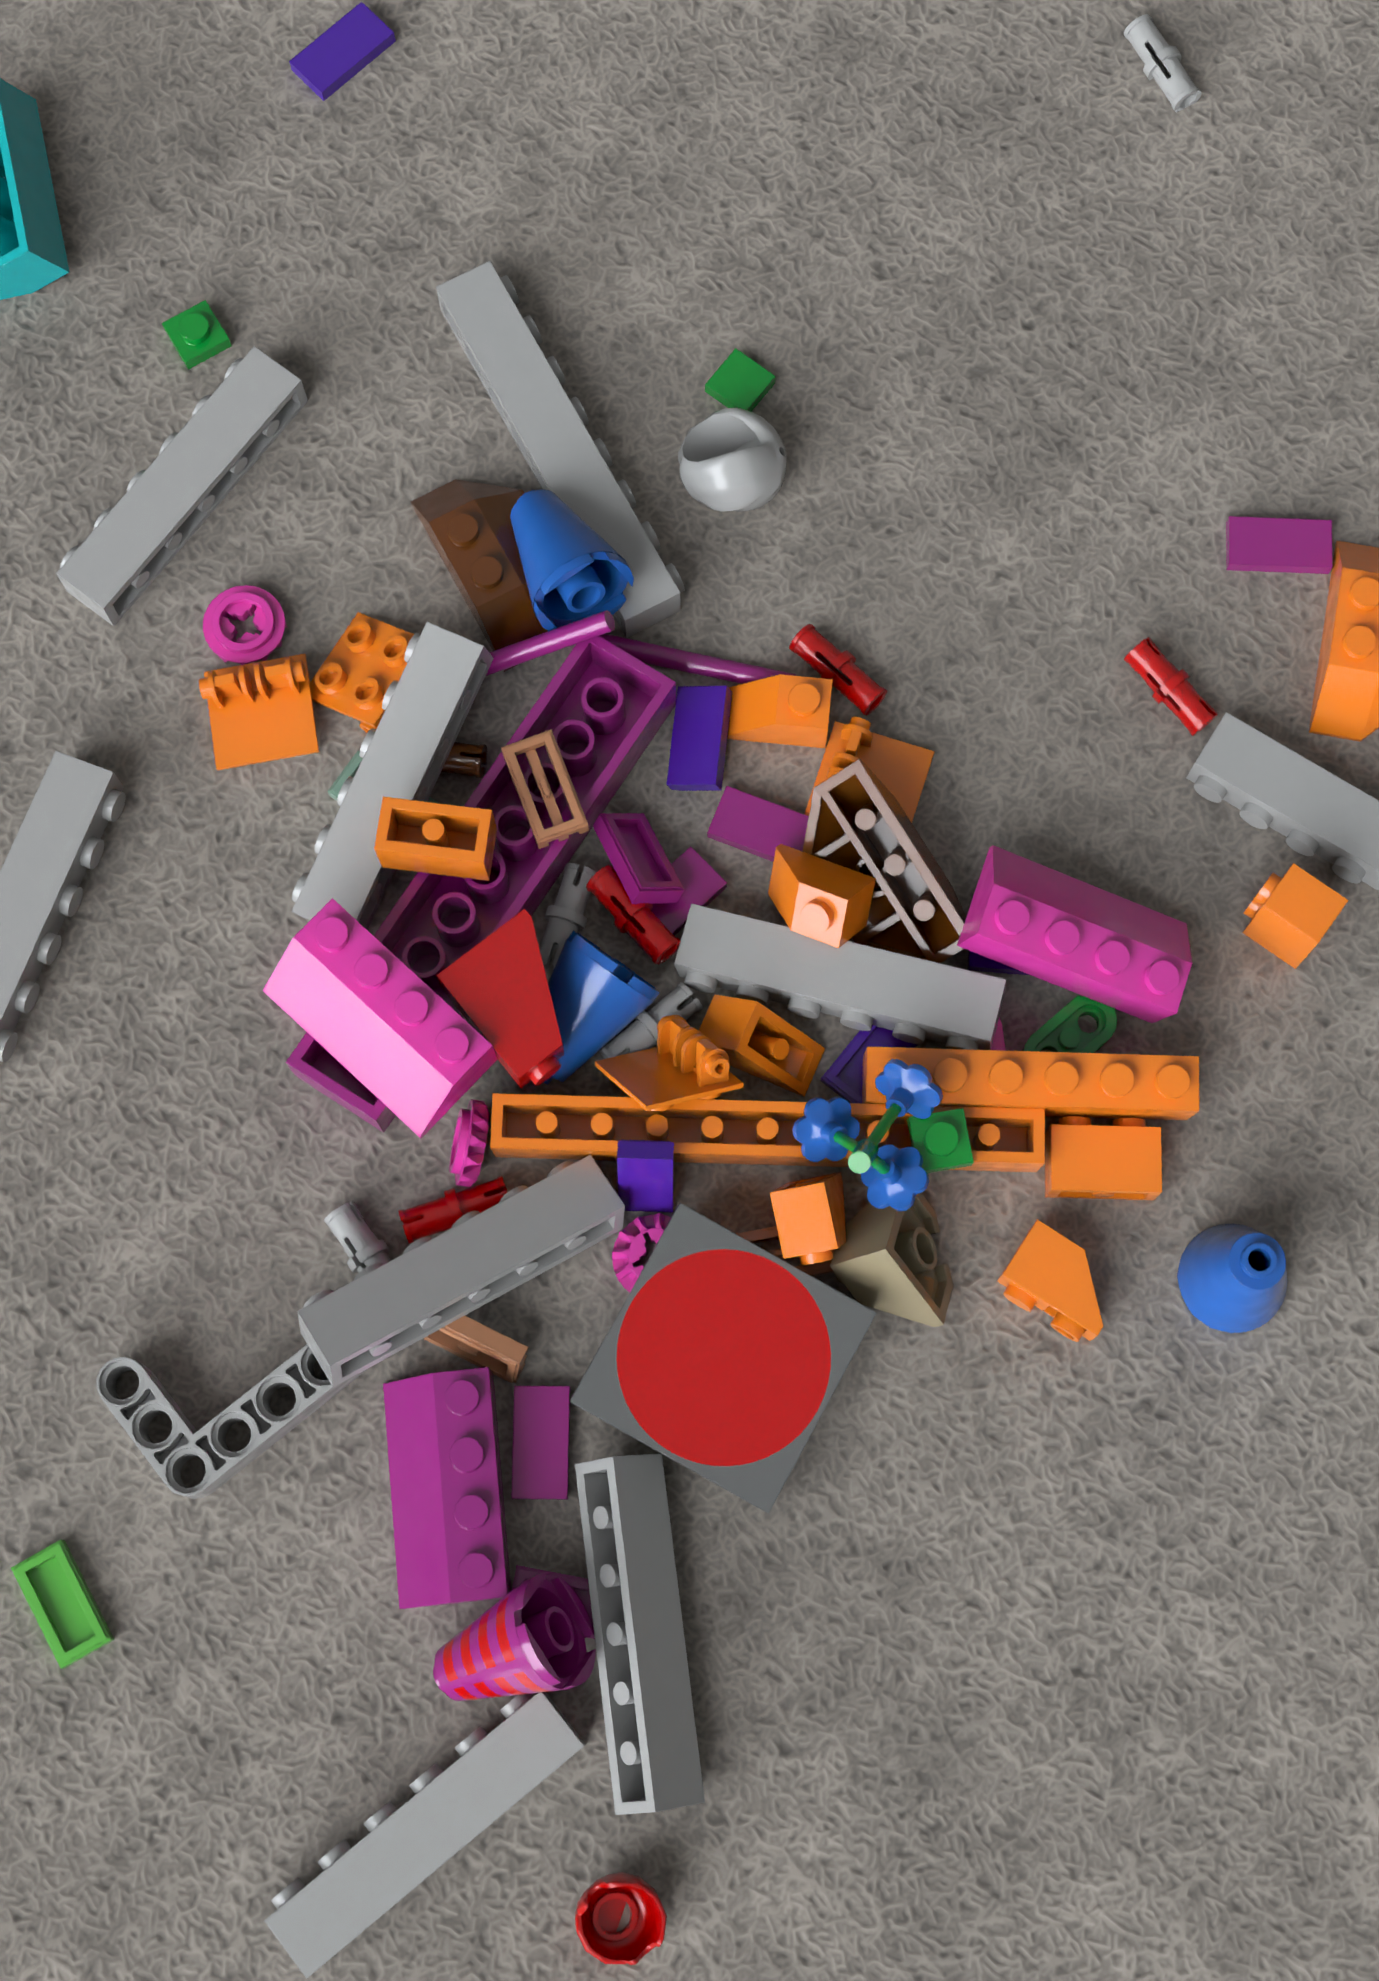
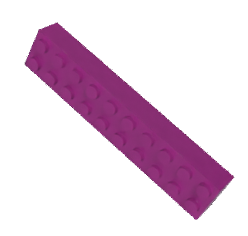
M601 636L577 643L506 745L552 730L588 822L589 831L579 834V832L570 834L568 839L560 842L556 839L548 842L549 846L539 849L501 752L464 805L465 807L492 810L497 834L489 881L417 872L374 934L375 938L462 1018L461 1012L440 987L437 975L523 909H526L532 917L564 870L566 863L570 861L592 829L599 813L605 810L675 707L676 682ZM544 745L536 748L563 822L572 820V814L546 747ZM525 753L519 754L516 758L544 829L550 828L553 825ZM306 1032L286 1061L294 1075L384 1133L396 1115Z

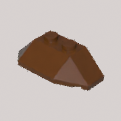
M455 479L411 501V505L491 649L495 651L547 632L548 630L541 626L534 614L510 519L513 506L524 494L523 489Z
M859 758L813 788L812 804L802 852L876 878L867 926L852 937L854 942L936 963H942L963 950L964 948L957 946L966 915L953 886L897 799Z

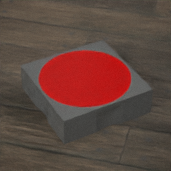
M680 1203L573 1393L570 1402L769 1514L877 1313Z

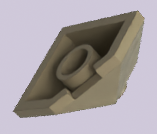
M922 1193L915 1195L914 1204L906 1211H897L891 1206L878 1209L869 1202L845 1224L846 1243L835 1249L834 1258L830 1264L837 1280L844 1284L858 1303L932 1327L944 1325L953 1282L948 1264L936 1266L937 1250L931 1234L940 1233L935 1210Z

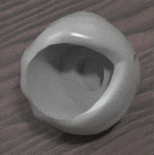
M725 408L714 412L688 431L678 452L680 478L685 489L695 500L713 510L720 512L755 510L763 507L779 492L786 475V449L778 432L764 418L745 409Z

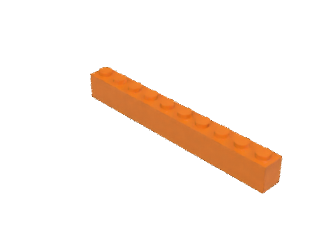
M492 1094L490 1149L495 1157L581 1160L591 1155L594 1160L617 1161L618 1140L621 1139L674 1142V1162L849 1167L848 1158L852 1153L848 1150L846 1156L839 1161H831L824 1158L819 1162L809 1161L802 1155V1143L794 1138L792 1129L796 1120L804 1116V1108L807 1102L694 1099L674 1104L672 1108L665 1111H646L631 1097ZM850 1103L851 1116L857 1119L860 1125L856 1141L859 1142L870 1136L887 1111L886 1104ZM969 1106L934 1107L932 1113L964 1108L974 1163L972 1166L949 1170L1037 1172L1045 1164V1109ZM906 1113L903 1117H897L878 1144V1148L888 1144L894 1145L899 1150L905 1147H912L907 1119L913 1115Z

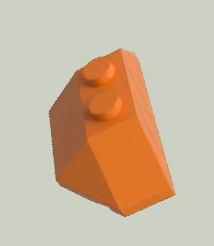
M1336 541L1309 733L1361 742L1379 728V548Z

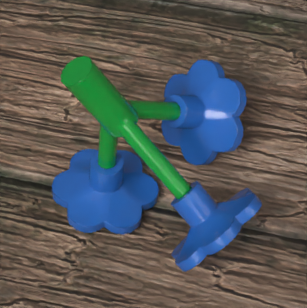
M891 1059L885 1065L884 1071L875 1080L876 1088L886 1096L887 1111L868 1138H864L859 1142L855 1140L859 1135L860 1125L858 1120L851 1116L850 1103L841 1097H833L828 1101L820 1097L810 1099L805 1105L804 1116L796 1120L792 1131L794 1138L802 1143V1155L812 1162H819L824 1158L831 1161H839L850 1150L852 1153L848 1158V1166L851 1171L861 1174L862 1182L868 1187L867 1199L870 1204L878 1209L891 1206L897 1211H906L914 1204L915 1195L925 1191L929 1184V1175L922 1168L923 1157L913 1147H905L899 1150L891 1144L878 1148V1144L897 1117H903L906 1113H910L919 1119L930 1117L934 1107L938 1106L942 1101L943 1093L936 1084L932 1083L931 1074L925 1067L919 1064L908 1066L899 1059Z

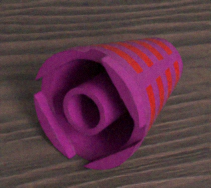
M545 1572L524 1580L438 1649L435 1655L433 1675L439 1689L455 1701H467L567 1690L586 1682L594 1668L596 1649L589 1652L586 1651L585 1638L594 1635L585 1607L575 1591L560 1577L551 1580L546 1579L549 1573Z

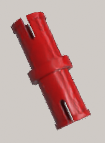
M812 624L804 626L791 641L789 649L798 654L817 671L821 678L833 679L832 687L834 686L858 707L862 714L867 716L872 713L885 698L887 690L884 687H880L854 664L856 658L848 650L841 652L815 630L816 628Z
M1150 637L1141 641L1125 656L1124 660L1153 690L1154 694L1152 697L1158 704L1163 702L1180 719L1192 736H1195L1198 731H1201L1218 716L1216 710L1189 683L1188 679L1190 676L1184 669L1179 671L1161 653V650L1152 642Z
M612 865L601 868L591 877L586 884V889L592 892L614 916L615 927L621 933L628 932L652 958L654 964L659 965L665 962L678 950L680 939L676 938L651 911L653 904H632Z
M503 1176L456 1192L455 1188L444 1191V1197L406 1210H398L409 1244L420 1238L451 1229L452 1225L460 1217L469 1212L479 1211L482 1213L498 1204L501 1198L508 1192Z

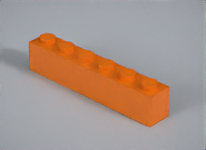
M867 1047L863 1056L862 1104H886V1096L876 1088L875 1080L884 1071L888 1061L899 1059L908 1066L919 1064L930 1072L932 1083L936 1084L943 1093L942 1101L938 1106L1045 1109V1116L1188 1120L1199 1112V1056Z

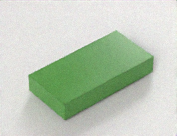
M61 1539L11 1567L61 1669L70 1666L115 1640L65 1540Z

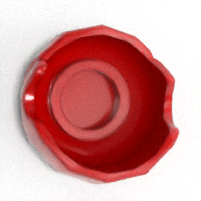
M624 1872L605 1875L597 1879L577 1902V1910L575 1911L576 1932L585 1951L604 1964L636 1965L654 1947H660L665 1939L667 1914L655 1888L637 1875ZM627 1903L630 1909V1920L624 1929L616 1932Z

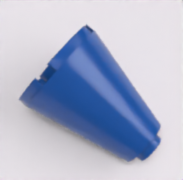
M543 489L524 493L513 506L510 519L534 614L541 626L550 631L605 610L614 615L627 600L623 594L627 583L629 582L633 586L634 577L626 560L554 492Z
M574 930L566 939L548 982L563 1043L564 1056L558 1059L562 1066L543 1083L549 1085L553 1078L560 1082L566 1081L647 1009L660 994L654 986L616 958L614 959L600 950L599 946Z
M1221 1224L1210 1227L1194 1237L1181 1255L1177 1273L1181 1295L1191 1314L1209 1328L1228 1333L1247 1332L1259 1328L1274 1317L1285 1299L1288 1283L1285 1253L1275 1239L1248 1226Z

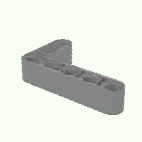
M307 1344L198 1431L155 1374L146 1365L136 1360L119 1357L106 1362L99 1371L96 1383L97 1391L103 1402L166 1486L176 1494L197 1499L204 1498L215 1492L366 1370L333 1387L329 1380H319L314 1374L316 1358ZM134 1370L139 1377L138 1389L133 1396L127 1399H120L116 1393L117 1380L123 1373ZM289 1386L293 1388L296 1395L293 1409L283 1416H275L270 1409L272 1394L281 1387ZM166 1413L172 1421L171 1433L166 1440L160 1443H153L148 1435L149 1424L154 1417ZM246 1422L251 1430L250 1441L244 1449L232 1452L226 1444V1433L233 1424ZM193 1457H200L206 1468L204 1479L197 1486L188 1488L181 1479L182 1467L187 1460Z

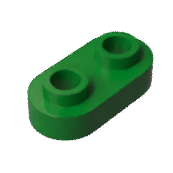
M1079 995L1033 1033L1025 1043L1022 1051L1040 1052L1049 1049L1053 1052L1096 1053L1109 1041L1116 1030V1012L1112 1007ZM1083 1015L1093 1017L1097 1023V1029L1091 1033L1082 1031L1078 1025V1018Z

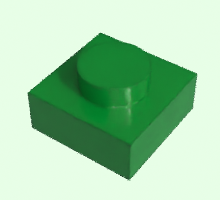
M206 300L162 323L164 331L188 370L232 347L230 339Z
M964 1108L932 1113L926 1119H919L915 1116L908 1117L907 1123L911 1145L921 1153L923 1157L922 1168L927 1173L972 1166L974 1161Z

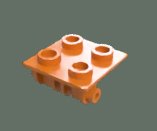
M358 612L311 680L312 701L361 721L359 726L366 733L372 728L377 729L385 712L382 709L384 695L389 685L394 680L399 682L407 665V662L404 660L405 651L414 634Z
M306 654L204 672V678L199 679L201 696L208 701L217 771L319 752Z
M852 717L849 724L835 721L813 788L860 758L894 795L912 823L935 751L869 731L871 723L860 717ZM813 789L804 813L807 816L810 813Z
M679 1015L665 1016L658 1022L657 1047L595 1061L596 1068L646 1111H665L672 1108L674 1104L694 1099H715L721 1096L723 1092L744 1087V1083L729 1071V1056L726 1051L716 1047L707 1036L703 1035L698 1029L690 1027L687 1021Z

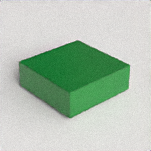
M735 348L707 381L705 392L727 408H741L752 412L773 387L776 376Z

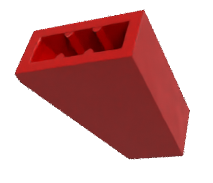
M523 909L437 975L442 990L469 1024L493 1045L497 1059L520 1088L530 1081L535 1086L545 1082L560 1069L562 1065L558 1059L564 1056L563 1043L532 917L526 909Z

